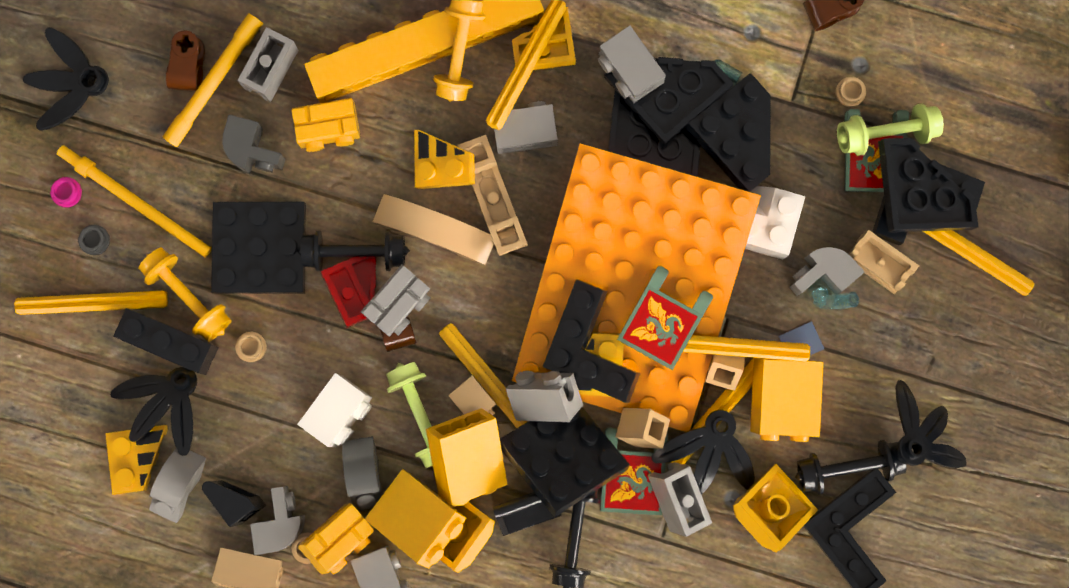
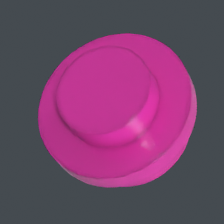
M62 177L53 183L50 191L51 198L57 205L69 208L80 201L82 188L73 178Z

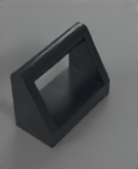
M223 480L206 481L202 485V491L229 527L242 525L266 506L260 496Z
M534 492L492 507L503 536L562 516L560 513L553 517Z

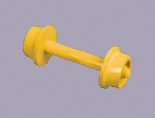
M451 0L450 6L445 8V13L458 17L449 75L438 74L434 76L433 80L436 82V95L447 99L449 102L466 100L468 90L473 88L474 83L469 79L461 77L470 20H485L486 15L483 13L484 0Z
M162 247L157 248L150 254H146V258H144L138 268L145 276L144 282L147 285H151L162 279L196 314L200 320L193 327L192 333L194 335L200 334L208 342L220 335H224V330L232 321L225 313L226 307L223 304H219L209 311L171 271L177 263L178 257L175 254L170 255Z

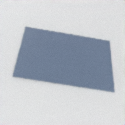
M812 321L779 336L781 342L808 344L810 346V355L824 349Z

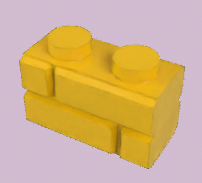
M352 98L292 108L297 144L300 148H306L307 152L323 150L324 144L336 143V146L339 147L354 144V139L360 138L356 107Z
M348 503L343 505L301 542L298 548L320 574L323 575L331 572L334 575L348 563L345 559L347 555L353 550L356 554L359 553L371 542L368 537L374 530L353 504Z

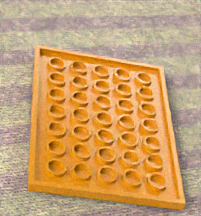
M580 143L512 381L516 382V375L523 371H532L533 373H547L551 371L544 368L543 364L576 279L608 291L592 333L620 334L657 267L662 266L669 271L659 289L662 293L691 309L701 292L707 291L713 295V299L693 335L718 337L761 195ZM624 344L623 366L640 373L630 402L625 403L608 396L580 395L582 402L622 413L623 408L652 409L670 419L668 427L688 432L692 426L713 354L682 352L674 369L671 370Z

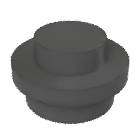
M89 225L80 232L78 243L85 253L100 255L108 248L110 236L103 227Z

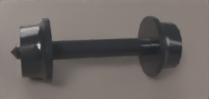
M386 230L385 245H323L321 231H316L313 235H303L301 247L297 250L301 256L302 266L313 267L316 271L322 270L323 257H385L386 271H391V268L400 267L401 264L405 266V255L410 251L405 246V236L392 234L390 230Z
M880 440L878 442L879 456L820 466L817 455L811 453L809 458L797 461L798 473L795 478L800 482L803 492L816 491L818 494H823L824 478L881 468L885 479L889 482L894 480V476L905 474L907 467L896 456L895 447L898 442L887 443L885 440Z
M598 489L573 505L565 565L550 564L549 569L553 572L552 584L563 586V588H584L585 579L590 575L591 570L577 567L586 502H601V499L597 496Z

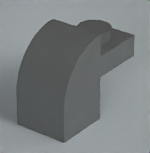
M228 115L222 144L230 161L247 174L251 173L253 163H256L255 168L272 173L274 168L283 170L286 159L281 153L258 147L263 131L262 126L256 121Z
M372 436L347 440L342 443L343 471L348 497L350 496L351 503L358 511L372 510L383 495L379 479V460L374 438Z

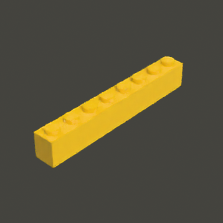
M484 0L483 13L486 15L485 20H470L465 49L540 21L544 14L541 1ZM433 10L423 15V19L416 22L404 21L394 27L395 30L387 33L382 31L375 32L367 36V40L361 43H346L340 46L337 52L329 55L321 53L311 57L310 62L304 65L317 99L320 103L329 102L452 55L458 17L446 14L445 11Z

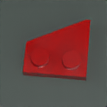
M352 257L321 271L322 278L346 328L368 319L361 311L375 296L376 257Z

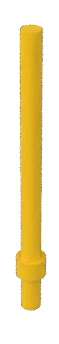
M65 145L58 149L57 155L74 166V171L84 178L90 177L204 258L209 255L212 250L210 246L96 168L95 162L86 156H79Z

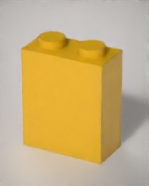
M754 358L750 432L759 434L760 440L779 441V435L790 436V441L809 442V436L820 437L824 362Z
M480 408L426 429L438 495L452 507L465 505L471 499L481 495L492 494L498 488L508 485L497 421L490 413Z
M404 469L400 471L365 517L368 523L412 560L428 569L442 558L444 548L451 539L456 538L463 529V523L467 519L417 477Z

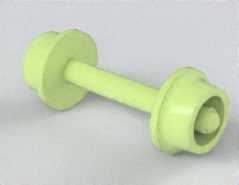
M917 104L912 109L911 120L866 128L862 117L854 115L850 117L849 121L838 124L837 140L843 153H855L857 156L865 155L869 139L913 132L920 144H926L932 138L941 136L944 126L943 117L938 107H926L924 104Z
M415 362L406 365L398 363L396 369L386 374L389 382L387 391L390 393L403 389L427 446L426 449L414 455L416 458L421 459L427 469L433 466L426 429L432 426L414 383L424 379L426 374L419 371Z

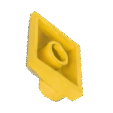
M774 464L744 495L738 497L733 505L734 514L738 521L761 546L775 553L782 550L818 511L814 504L777 464Z
M470 502L462 506H454L467 519L463 523V529L456 538L451 539L444 548V554L440 559L457 573L474 561L491 537L495 524L493 519Z

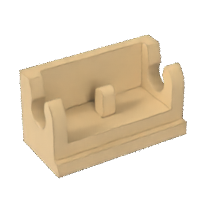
M867 230L859 237L848 253L864 270L866 275L893 294L906 285L905 281L919 267L918 264L870 230Z
M220 548L211 582L216 586L225 588H279L283 573V562Z

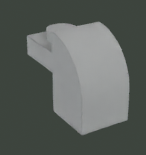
M833 247L820 248L804 258L812 268L809 269L805 265L794 274L792 278L795 282L789 288L798 296L821 278L833 293L837 295L864 273V270L845 251Z
M176 448L162 466L149 495L152 497L149 510L177 523L183 515L188 495L201 478L206 458L193 451H189L187 455L182 456Z
M288 486L271 488L275 520L250 524L254 555L283 550L291 546L303 531L305 515L292 517V511L296 510L294 493L289 492Z

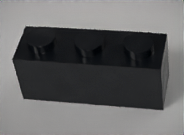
M128 308L125 309L113 335L126 343L204 375L207 374L219 348Z

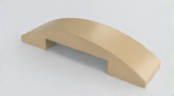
M483 135L459 144V148L474 154L475 184L472 187L498 255L501 256L528 246L487 136Z
M383 194L373 219V223L398 233H405L485 266L494 246L491 234L431 209Z

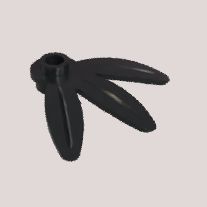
M52 27L46 28L45 37L56 54L74 72L46 70L28 73L23 77L25 84L41 90L53 92L71 91L40 117L36 123V128L40 131L58 126L71 118L83 106L89 95L98 96L102 94L109 82L108 74L103 68L91 66L80 47L64 33Z
M178 367L172 370L167 377L161 375L139 376L121 383L111 391V397L120 400L156 394L143 406L134 420L129 434L130 441L135 442L144 437L161 420L172 405L171 431L175 446L180 455L185 456L189 453L193 439L194 423L189 395L194 392L198 381L194 371ZM186 378L183 383H176L179 379Z
M898 380L896 383V401L905 434L895 447L898 460L910 466L919 465L926 459L943 467H965L966 458L960 451L949 445L933 444V441L943 433L947 425V409L944 406L934 409L920 425L919 410L915 397L904 381Z
M716 410L710 413L706 418L705 427L697 428L674 437L664 444L663 449H658L652 455L653 462L666 463L684 458L704 446L694 471V477L701 495L710 486L718 471L722 452H724L733 475L746 490H749L755 484L751 460L742 445L733 436L736 430V421L729 412L724 410ZM724 420L726 428L724 431L719 432L716 429V424Z

